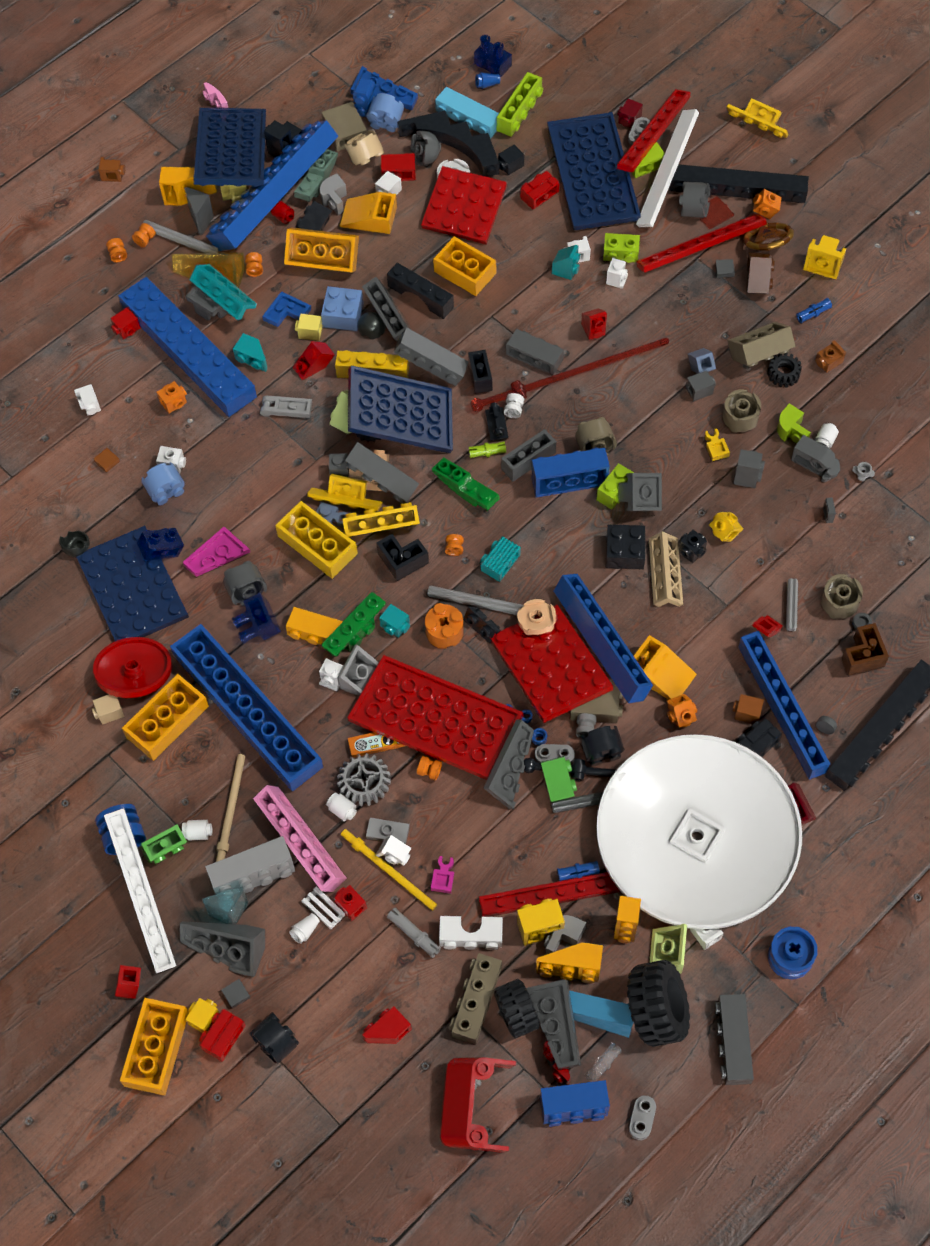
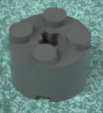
M684 182V193L679 198V204L683 205L681 216L707 217L710 202H708V197H710L709 183Z
M246 561L242 565L229 568L224 572L223 584L235 605L237 603H241L242 606L253 604L262 598L261 594L263 591L265 593L267 591V585L258 567L251 561Z

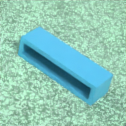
M448 87L435 99L436 111L445 110L447 116L453 121L459 123L467 122L469 129L480 134L488 133L490 139L497 132L498 112Z

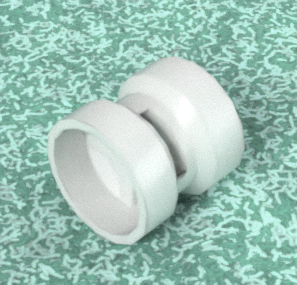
M516 393L508 394L506 398L507 405H505L503 413L509 418H519L522 413L521 407L524 404V397Z

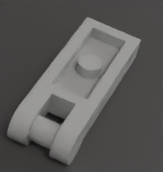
M263 396V406L260 409V414L265 417L277 415L310 418L312 399Z

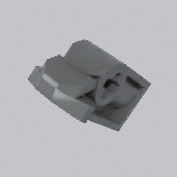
M805 435L801 437L794 448L791 461L821 476V481L824 483L835 478L840 472V462L835 458L834 452Z

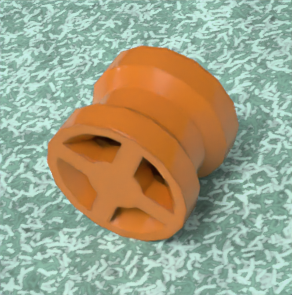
M458 534L447 535L445 537V543L447 544L445 553L450 556L462 555L463 536Z

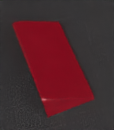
M795 782L788 785L799 810L801 825L815 820L816 816L800 785Z

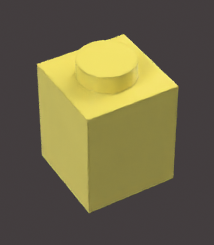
M300 314L299 321L297 320L295 324V331H298L299 339L320 341L323 328L321 316Z

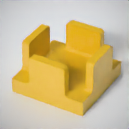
M823 235L819 245L815 244L816 239H812L808 247L803 270L837 280L846 248H843L842 252L837 251L839 240Z

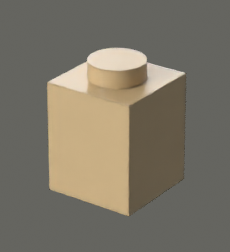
M109 694L93 700L95 705L92 708L95 719L99 718L102 725L124 717L118 697Z

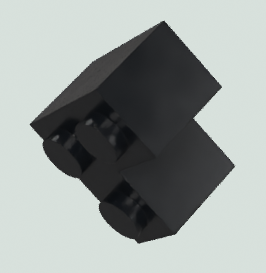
M274 120L264 130L268 154L275 158L283 153L282 150L287 145H290L293 142L292 139L296 135L301 134L303 130L288 121L281 124Z
M393 534L376 542L378 555L396 581L429 564L428 551L419 539L404 547H401Z

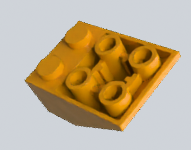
M161 167L159 185L164 205L181 206L187 204L184 189L186 187L209 195L217 192L216 185H194V168Z
M376 192L347 199L340 227L390 234L397 209L396 194Z
M650 635L634 655V658L653 684L651 689L668 700L682 695L697 675L670 648Z
M579 943L538 957L536 973L547 978L553 975L560 976L561 979L568 981L574 978L581 979L582 982L589 984L594 983V981L598 982L603 945Z

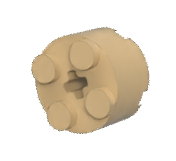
M374 129L368 130L367 135L361 133L348 140L347 144H344L353 164H367L370 162L369 158L373 156L378 157L384 153Z

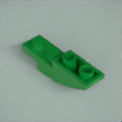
M444 457L432 468V472L444 484L474 507L479 505L488 511L500 499L498 493L479 483L471 477L468 471Z

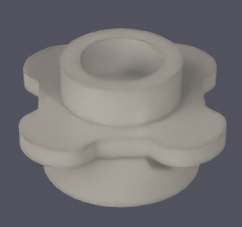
M861 462L858 466L853 467V472L857 474L860 481H865L866 478L875 475L872 466L867 462Z

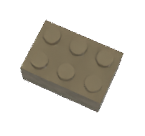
M772 322L727 340L732 360L747 366L757 365L760 360L772 359L774 355L787 353L791 348L796 347L791 326L778 322Z

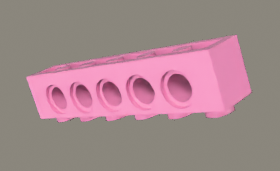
M267 785L253 798L280 836L284 837L288 847L321 891L333 892L347 879L279 787Z

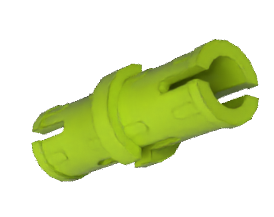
M505 441L492 444L487 442L484 445L468 447L470 458L490 457L493 454L506 453Z

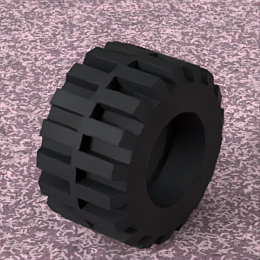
M520 979L495 988L494 995L499 1010L510 1034L515 1039L539 1029V1019L524 983Z

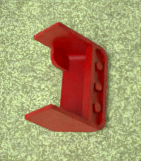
M469 1057L453 1058L447 1063L440 1126V1140L443 1145L452 1148L500 1153L509 1151V1146L488 1144L487 1130L481 1125L472 1124L475 1081L490 1078L494 1072V1067L510 1069L516 1066V1061Z

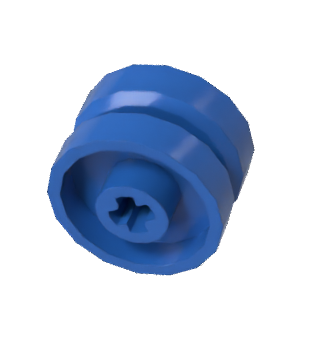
M790 926L781 929L774 936L768 950V962L771 969L785 979L804 977L810 971L817 957V944L814 937L800 927Z

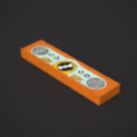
M375 732L348 738L353 758H356L358 754L364 756L366 753L370 755L405 747V745Z

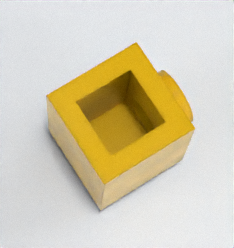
M201 998L197 1002H193L185 1019L188 1025L201 1033L205 1030L208 1031L212 1026L211 1020L213 1016L219 1012L216 1008L217 1004L210 999L205 1001Z

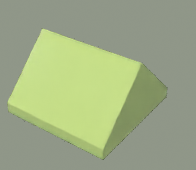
M686 924L653 929L650 962L667 960L676 966V970L680 974L682 973L687 932Z

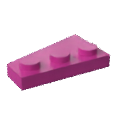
M223 527L184 560L183 565L194 576L198 577L250 553V549Z

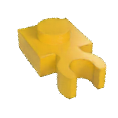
M717 428L714 429V436L709 435L708 431H705L706 448L712 461L730 456L725 439L718 438L719 431Z

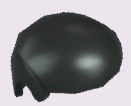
M366 312L359 318L357 323L361 335H366L370 339L379 338L385 333V323L376 312Z
M68 531L66 537L60 536L59 545L65 554L77 557L87 551L90 546V539L83 531Z

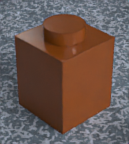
M741 694L739 701L735 700L733 712H736L735 720L751 724L759 721L764 700Z

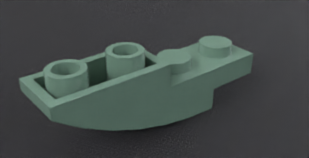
M326 149L309 168L308 174L294 191V197L310 202L313 197H317L320 194V186L330 176L337 160L338 152Z

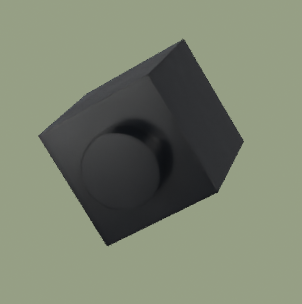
M515 144L498 154L500 170L510 175L524 167L525 155Z

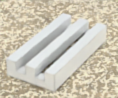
M317 886L302 900V903L330 929L345 916V913ZM318 895V896H319L323 901H325L339 916L337 917L336 915H334V914H333L320 900H318L315 896ZM313 900L334 921L331 923L310 901Z

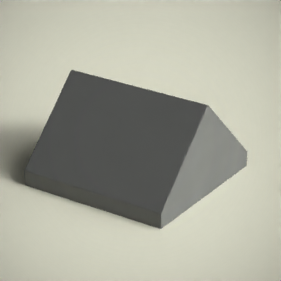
M186 187L184 189L189 211L199 235H203L214 217L209 194Z

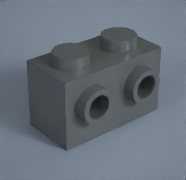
M740 450L734 479L735 485L756 488V483L761 482L765 461H762V453Z

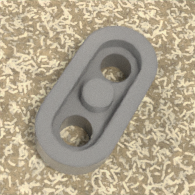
M640 117L635 120L629 133L628 142L630 145L635 142L649 124V119Z
M542 744L535 750V760L541 763L545 760L563 756L562 752H567L568 755L564 757L565 760L569 759L571 764L574 761L575 752L569 745ZM546 751L548 755H542L541 753Z
M650 1096L639 1097L634 1105L629 1132L636 1140H645L650 1135L656 1103ZM647 1103L649 1109L644 1110L641 1105ZM642 1124L645 1129L639 1131L636 1126Z

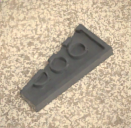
M517 719L484 786L487 792L509 809H514L515 807L514 797L515 793L519 792L520 784H518L520 773H523L525 768L524 757L528 755L534 730L523 720Z
M564 979L526 988L558 1069L562 1070L581 1066L568 981Z

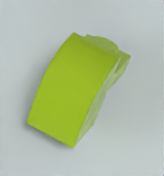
M790 403L780 414L777 432L784 442L790 437L795 443H798L803 435L810 437L811 432L800 426L804 412Z

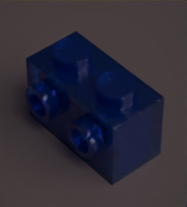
M176 528L146 530L141 533L137 541L145 561L178 557L184 547Z

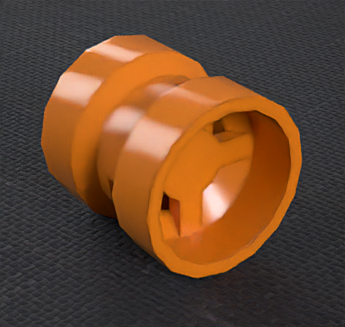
M142 223L139 226V230L135 231L132 235V239L137 245L146 247L149 239H152L156 232L149 224Z
M113 238L107 242L106 247L108 252H110L109 255L113 262H122L127 258L126 249L120 238Z
M256 252L248 253L245 256L246 274L251 277L260 276L263 273L262 255Z
M422 756L417 768V775H426L436 781L442 768V762L438 760L431 761L429 757Z

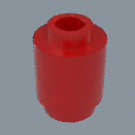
M279 201L270 211L274 217L284 224L294 219V209L283 201Z

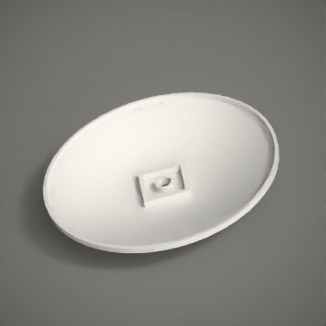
M681 735L666 738L644 747L628 758L617 769L607 784L600 801L597 815V841L601 858L610 878L624 896L641 899L640 909L660 921L675 926L686 924L687 928L718 929L736 925L755 917L767 909L783 893L792 879L800 858L802 826L799 810L789 787L780 774L761 756L736 742L708 735ZM700 832L703 838L695 840L692 837V833Z

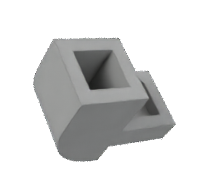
M336 173L322 182L320 194L322 205H329L332 211L334 210L337 215H340L344 212L341 198L347 196L346 184Z
M563 915L565 927L564 929L548 933L550 935L547 936L544 947H546L545 954L556 952L561 940L572 945L578 944L586 929V922L573 916Z

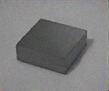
M733 259L715 261L717 278L734 277Z
M833 497L826 498L823 505L826 523H833L836 515Z
M240 979L221 990L232 1009L250 999Z

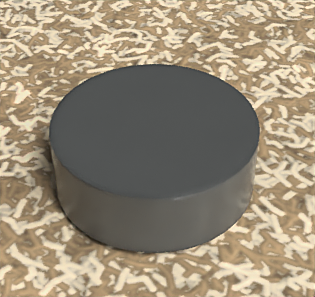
M866 613L856 614L852 621L855 630L857 627L872 624V618Z
M821 716L816 723V727L825 734H833L837 728V723L828 716Z

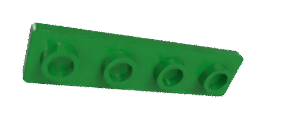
M371 592L322 643V647L335 657L344 648L351 652L355 645L359 646L362 643V639L373 632L375 628L374 617L386 605V602Z

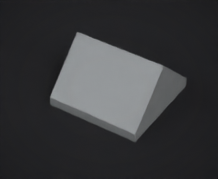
M355 645L338 676L340 689L360 696L379 662L358 645Z

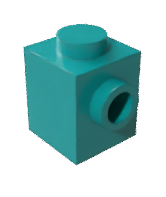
M392 604L379 617L380 626L389 635H395L399 638L402 633L405 634L410 628L409 615Z

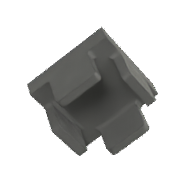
M197 286L186 295L187 301L194 305L195 312L208 321L211 319V316L214 317L218 314V317L222 319L228 313Z
M662 473L626 474L628 482L619 483L618 492L619 502H628L627 511H662Z

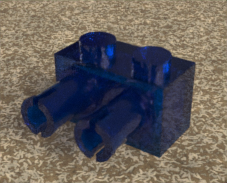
M482 35L480 37V46L474 51V64L489 71L491 74H499L501 78L512 66V54L503 50V43L496 42L492 44L490 36Z
M261 593L243 601L246 611L232 618L237 629L252 621L253 626L238 633L243 644L257 636L265 641L281 632L269 602Z

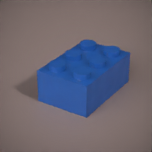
M606 1080L541 1088L540 1090L543 1124H549L550 1127L559 1126L562 1124L561 1122L565 1121L577 1124L583 1122V1119L591 1118L592 1121H599L605 1119L604 1116H608L610 1104Z

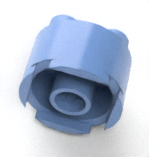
M379 93L376 97L373 96L367 112V119L371 123L370 126L373 129L385 128L389 132H395L397 122L400 121L403 114L404 105L400 100L398 103L395 97L389 94Z
M166 463L156 465L146 472L148 476L145 479L144 477L141 479L153 502H157L158 505L165 504L168 498L172 496L178 497L184 493L183 487L185 482L173 463H170V465H166Z

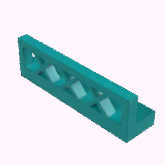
M210 264L195 266L190 281L236 320L242 319L246 309L256 308V302Z

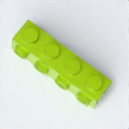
M529 72L526 73L497 116L498 132L512 137L514 132L519 130L522 120L527 118L528 111L534 107L536 99L541 97L543 93L542 77Z

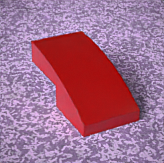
M768 615L765 617L761 616L752 624L754 628L767 637L776 635L783 627V625Z

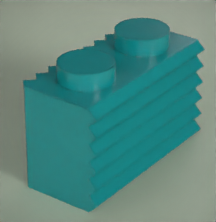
M504 536L499 541L495 540L489 554H484L480 560L481 571L501 582L521 555V547Z

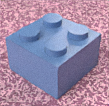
M327 286L321 313L323 327L357 331V323L361 317L363 307L362 290Z

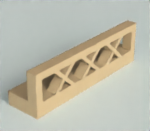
M662 531L649 538L653 603L657 607H661L668 602L680 607L683 605L678 538ZM668 541L672 543V549L669 546ZM672 590L675 593L676 598L672 597Z

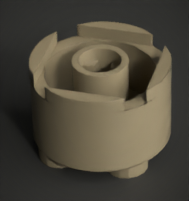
M744 389L731 392L725 400L722 413L725 425L734 433L746 432L755 428L759 420L761 401L756 394H751Z
M604 417L581 422L577 426L578 430L576 431L575 438L580 451L605 448L608 456V452L611 449L614 451L617 441L610 424Z
M838 574L832 576L827 581L821 596V605L830 618L844 619L851 617L857 612L863 595L862 586L857 579L847 577L848 575Z

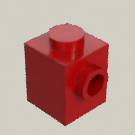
M128 307L110 318L112 322L111 329L116 335L119 334L123 340L141 329L138 318Z
M351 885L341 888L335 894V904L351 921L367 909L366 901Z
M120 965L116 982V997L136 999L141 968Z

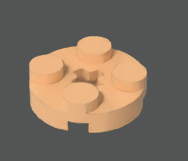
M542 599L527 601L524 603V607L521 610L519 609L517 613L518 624L526 635H539L551 632L556 623L555 608L553 605L545 603V600ZM535 615L541 617L539 619H533Z

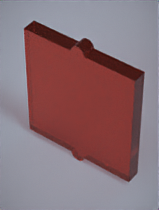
M716 196L708 201L710 206L707 217L700 218V221L709 229H712L734 217V213L727 207V204H724Z

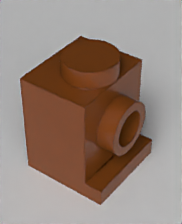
M100 158L98 171L101 181L121 182L122 176L125 175L126 171L125 165L121 164L120 160Z
M834 340L829 346L817 352L815 361L827 373L843 363L846 352Z

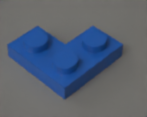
M281 291L262 316L263 321L279 327L287 315L299 320L300 314L308 315L311 311V305Z

